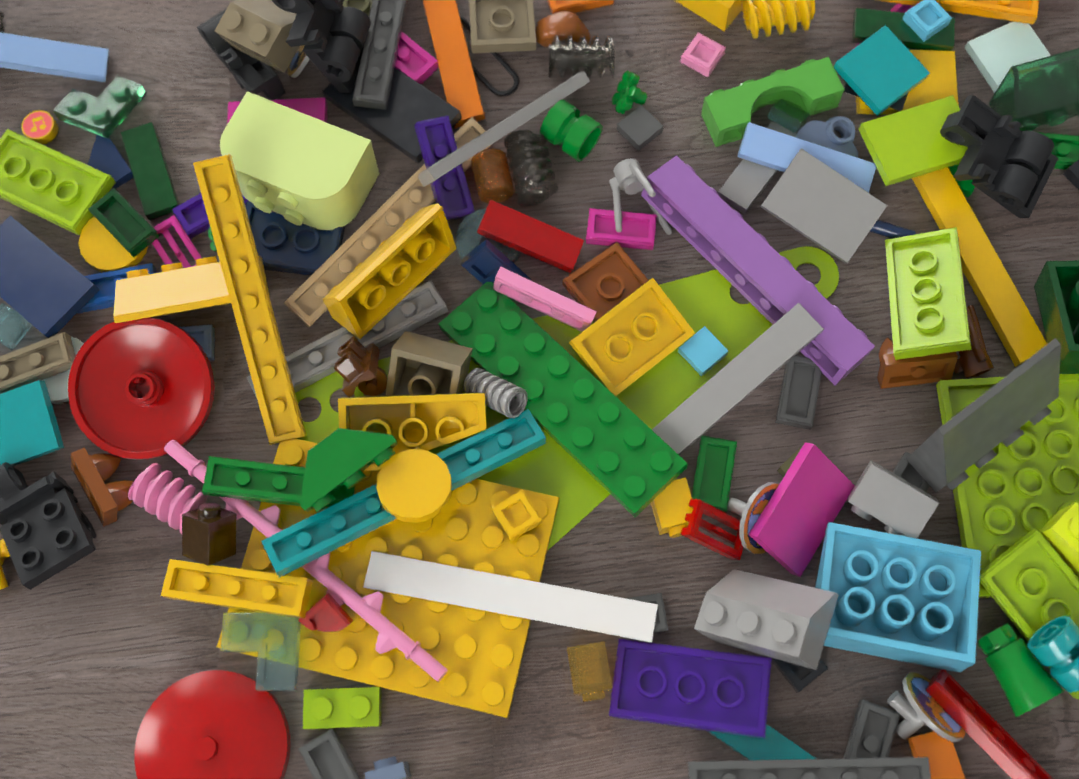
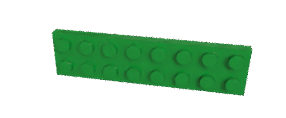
M493 282L484 283L438 324L441 331L455 344L472 348L471 360L481 369L525 389L528 401L524 411L528 409L537 424L636 518L673 480L687 469L688 463L508 296L493 289Z

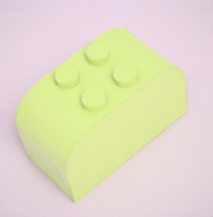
M248 91L224 129L220 140L222 156L232 155L242 195L261 211L266 213L274 211L283 215L289 222L299 226L303 223L320 230H334L349 224L359 213L379 176L370 139Z

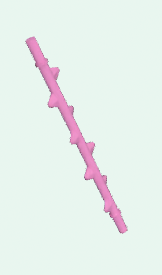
M175 440L169 441L164 451L187 469L191 477L195 476L204 484L207 469L205 462L195 458ZM220 497L226 502V510L237 513L236 520L245 518L267 538L282 531L277 526L281 509L276 505L258 511L247 500ZM330 552L301 566L327 588V594L329 593L339 605L346 604L379 632L375 648L377 652L382 654L398 648L405 654L407 660L410 658L437 682L446 675L448 669L421 648V643L418 641L414 642L381 614L384 595L378 591L361 597L328 569Z

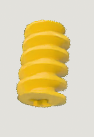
M743 0L742 8L745 26L747 30L751 31L754 39L758 38L760 28H763L766 37H770L772 26H775L778 34L782 35L785 24H788L790 31L795 33L798 22H801L803 30L807 31L809 30L810 20H813L815 14V0Z

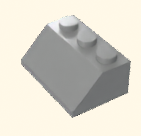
M733 569L706 592L694 629L714 642L817 670L839 595L827 590Z

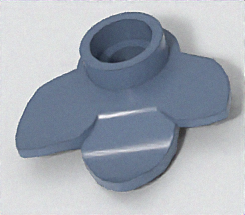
M836 116L826 122L812 120L801 127L795 136L796 138L858 158V151L853 144L855 126L846 117ZM833 130L840 132L841 139L834 134Z

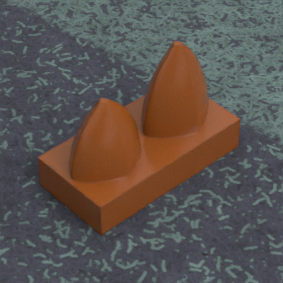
M886 338L880 347V367L877 380L881 389L951 380L958 356L956 352L895 360L893 340Z
M84 447L71 453V469L104 527L116 522L117 512L133 502V500H129L128 492L134 481L123 480L105 484L104 481L117 470L121 458L107 453L89 455Z

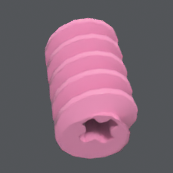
M153 463L138 475L129 489L128 498L133 500L134 504L140 508L145 507V511L151 515H156L157 519L162 522H168L171 528L175 530L180 529L182 534V514L198 509L200 504L206 503L207 495L200 492L194 497L196 488L191 484L182 490L184 486L182 478H175L171 482L173 473L165 470L160 474L161 465Z

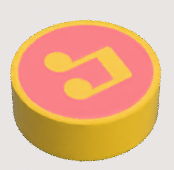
M43 110L29 113L24 118L21 126L22 132L27 138L40 144L51 142L58 133L57 122L51 114Z

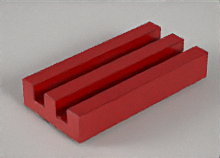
M690 499L689 507L693 508L692 513H686L685 521L689 522L688 528L682 527L680 535L731 560H740L743 551V545L739 536L740 520L700 499ZM705 514L738 531L737 536L702 519V515ZM701 528L734 545V548L698 531V529Z

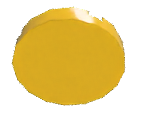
M94 216L82 228L79 238L81 255L92 268L101 273L138 265L148 249L147 246L136 257H133Z
M408 449L396 453L383 464L377 475L376 490L382 507L391 515H394L396 519L403 522L419 523L434 518L441 512L440 509L448 503L451 497L452 479L447 465L438 455L424 449Z

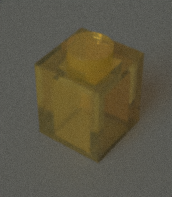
M605 641L567 647L574 696L582 695L583 702L606 699L605 692L612 690V682Z

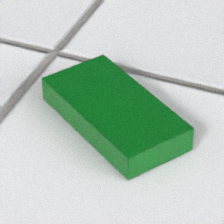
M701 436L691 494L692 499H700L725 513L727 512L737 441Z

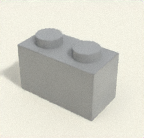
M870 460L848 497V502L853 504L851 510L868 521L875 517L886 524L883 528L886 532L916 539L939 505L937 498Z

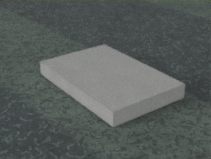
M801 148L767 196L761 208L846 264L888 205Z

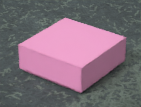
M697 33L681 56L680 63L709 77L725 54L726 47Z

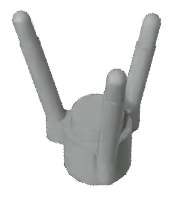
M632 158L617 163L613 169L615 177L609 180L613 191L616 232L618 233L622 232L620 190L632 195L640 191L643 192V189H645L650 197H655L656 195L651 184L643 174L639 162ZM649 204L653 213L657 215V220L665 233L671 235L672 229L667 220Z

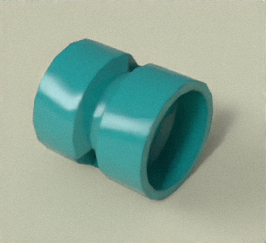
M1061 616L1051 620L1035 632L1027 646L1042 665L1051 666V675L1065 691L1069 693L1079 691V627L1069 616Z

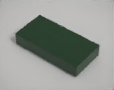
M115 188L88 209L133 257H136L160 236Z

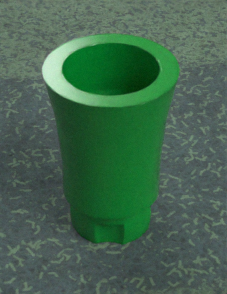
M1009 623L976 641L985 656H988L984 659L1002 687L1015 717L1038 707L1064 692L1063 688L1047 673L1028 649L1022 638L1018 639L1016 632Z

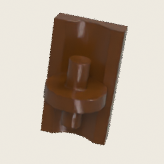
M353 336L339 347L337 354L341 358L338 359L334 366V369L344 378L342 391L350 398L354 394L355 388L358 387L365 395L377 396L384 392L388 380L386 372L378 366L380 349L374 343L365 348Z

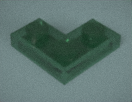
M117 76L98 98L72 89L55 107L53 112L60 121L108 139L147 93L142 84Z

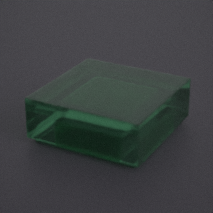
M781 99L772 106L767 117L795 133L805 125L810 114Z

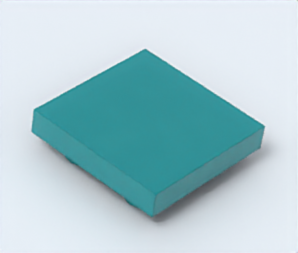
M886 25L839 59L834 65L835 71L877 116L923 82L930 74Z
M37 380L0 394V465L7 462L12 466H16L65 448L45 381Z

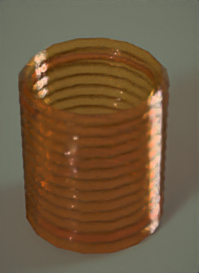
M487 149L473 156L471 165L479 199L489 204L490 199L501 203L511 198L515 189L506 153L500 149Z

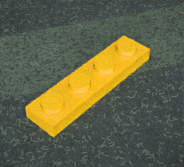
M170 559L161 596L168 599L305 619L313 581L303 577L283 575L279 578L274 573L216 565L207 566L202 563Z

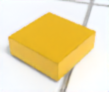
M523 489L491 508L511 542L543 523Z

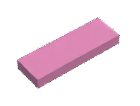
M500 267L493 285L495 291L582 332L591 325L596 311L503 267Z

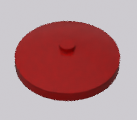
M151 317L115 323L114 321L96 331L78 351L71 366L68 380L70 408L81 431L102 450L128 459H152L168 455L164 448L171 440H175L182 447L189 443L199 433L209 417L215 391L213 370L200 344L182 328L167 321Z
M210 670L189 675L168 687L158 696L145 714L135 743L134 758L137 779H283L288 767L291 748L289 725L285 713L277 699L266 687L246 675L224 670Z

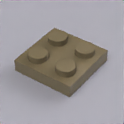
M469 0L472 53L536 51L533 0Z

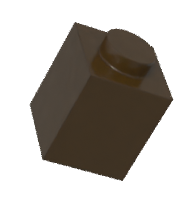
M203 503L198 506V509L182 514V556L209 566L236 555L237 513L223 509L217 503Z

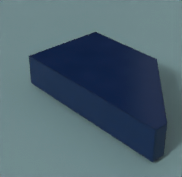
M103 128L99 129L87 165L112 176L115 180L112 189H117L133 179L134 176Z
M487 239L462 258L461 266L482 284L486 282L494 283L500 267L531 280L529 276Z

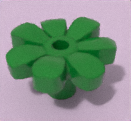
M630 71L623 73L622 80L619 81L616 88L618 93L612 95V104L616 105L615 110L617 113L625 114V111H629L632 108L633 102L643 105L647 99V93L637 87L640 76Z

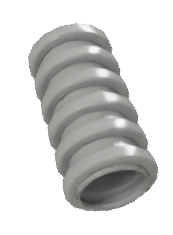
M481 368L472 370L464 381V393H485V406L509 418L519 416L527 405L528 395L525 389Z

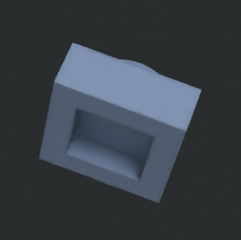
M396 756L373 762L375 770L365 773L366 779H407L412 777L408 762L398 763Z

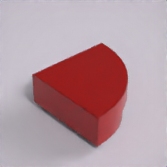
M329 593L306 612L305 619H298L306 628L322 632L340 631L353 622L350 616Z

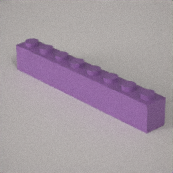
M677 155L647 177L656 195L655 197H650L647 191L643 189L641 196L766 319L774 324L796 304L800 303L824 329L823 332L800 352L808 359H811L821 369L822 374L835 386L861 364L875 346L869 341L863 331L857 329L849 322L838 307L832 305L824 298L812 282L806 280L798 273L787 258L782 257L773 249L763 235L757 233L748 225L738 211L733 210L723 201L714 188L709 187L696 175L694 169L690 165L685 164Z

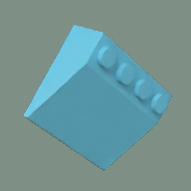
M828 522L815 588L835 592L839 596L824 646L959 673L975 664L981 551Z

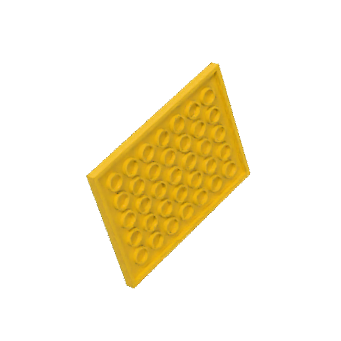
M296 438L280 441L273 464L306 467L308 451L318 443ZM380 470L363 471L366 477L356 484L355 494L377 484V475ZM474 479L452 490L448 503L440 509L441 512L434 518L419 523L403 522L395 519L331 551L328 569L361 597L379 591L363 588L372 551L540 582L557 513L559 497L523 489L543 523L511 542L491 508L522 489ZM261 502L259 511L274 505L281 509L277 524L281 530L317 513L314 508L307 512L301 506ZM253 527L241 569L277 574L261 542L267 537L255 527ZM302 567L285 574L308 578L313 581L306 612L327 594V588ZM379 591L384 595L381 614L414 642L418 641L421 643V648L448 669L446 675L437 682L410 658L407 660L405 654L398 648L382 654L377 652L375 648L379 632L346 604L340 606L353 622L346 628L336 632L310 630L298 621L300 618L228 608L218 640V648L504 718L509 717L531 619Z

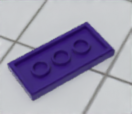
M619 639L609 716L611 718L765 739L772 658Z

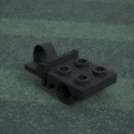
M272 0L280 9L296 14L286 43L290 47L304 46L302 51L339 93H351L358 75L363 45L371 26V20L368 15L357 8L343 7L344 0Z
M226 9L196 27L202 38L228 70L232 72L242 89L245 88L246 91L255 95L263 91L269 100H275L285 94V90L271 66L235 49L214 32Z
M969 95L960 111L947 116L940 130L941 136L946 140L968 147L954 174V178L959 181L973 180L971 183L973 186L1020 219L1029 218L1059 159L1051 153L1054 143L1050 138L1038 132L1021 131L1019 129L1021 123L1018 121L1011 122L1013 117L1010 115L1001 116L976 96Z
M5 462L0 465V524L2 525L0 526V531L22 585L31 590L95 551L96 547L92 540L96 538V533L86 515L77 507L76 503H78V500L72 495L74 493L73 489L56 472H52L28 487L23 474Z

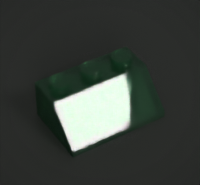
M1079 48L1011 66L989 101L990 107L1001 116L1010 115L1013 117L1011 122L1018 121L1021 123L1019 127L1021 131H1033L1037 127L1047 124L1049 126H1056L1065 122L1068 118L1079 116Z

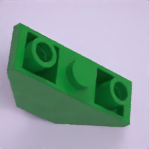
M343 428L335 430L308 451L300 506L307 512L313 508L317 513L322 511L335 500V497L332 495L344 485L347 489L352 488L366 477L363 470L374 462L379 467L395 455L396 452L392 448L398 445L393 435Z

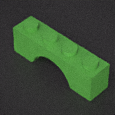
M829 57L817 61L811 59L798 67L789 70L780 69L768 77L756 81L750 79L737 87L728 90L720 89L710 93L707 97H704L701 115L715 147L742 139L747 124L751 122V116L766 105H790L809 117L838 107L845 89Z

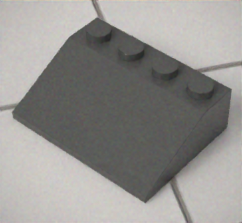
M1056 338L937 429L906 458L935 493L946 485L952 491L969 478L965 472L967 468L975 464L980 469L997 455L993 451L995 446L1002 442L1008 447L1024 434L1020 428L1023 424L1030 421L1033 425H1036L1052 412L1048 405L1059 397L1061 344Z

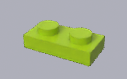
M362 687L304 690L303 729L381 727L382 688Z

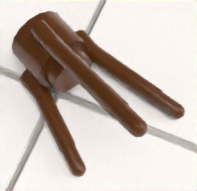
M973 305L967 307L970 340L972 343L971 350L958 351L960 358L957 359L954 369L955 374L964 372L966 379L977 377L994 369L985 347L980 324Z

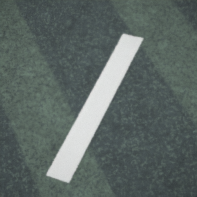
M375 551L371 552L363 588L647 642H652L658 604Z

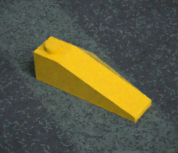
M485 393L338 398L339 428L393 435L398 445L392 448L396 453L408 449H424L429 451L486 430ZM374 462L363 471L380 470L383 464L378 467Z

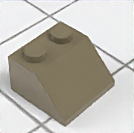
M272 0L231 1L214 30L235 49L283 73L287 70L299 46L290 47L286 43L296 14L280 9Z
M405 331L392 347L385 396L462 394L464 391V381L469 372L472 348Z

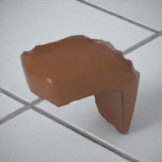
M559 11L538 21L535 30L537 42L544 47L564 40L574 41L582 46H587L591 38L590 32L582 20L575 13L569 11Z

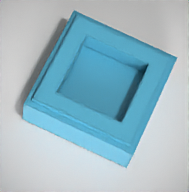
M922 0L906 11L902 19L923 41H926L948 26L952 17L935 0Z
M705 326L678 349L679 354L701 377L727 356L729 352Z

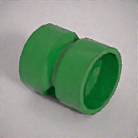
M563 99L558 101L544 118L540 128V136L553 145H562L563 152L580 162L590 154L597 144L603 126L588 115L580 117V110Z

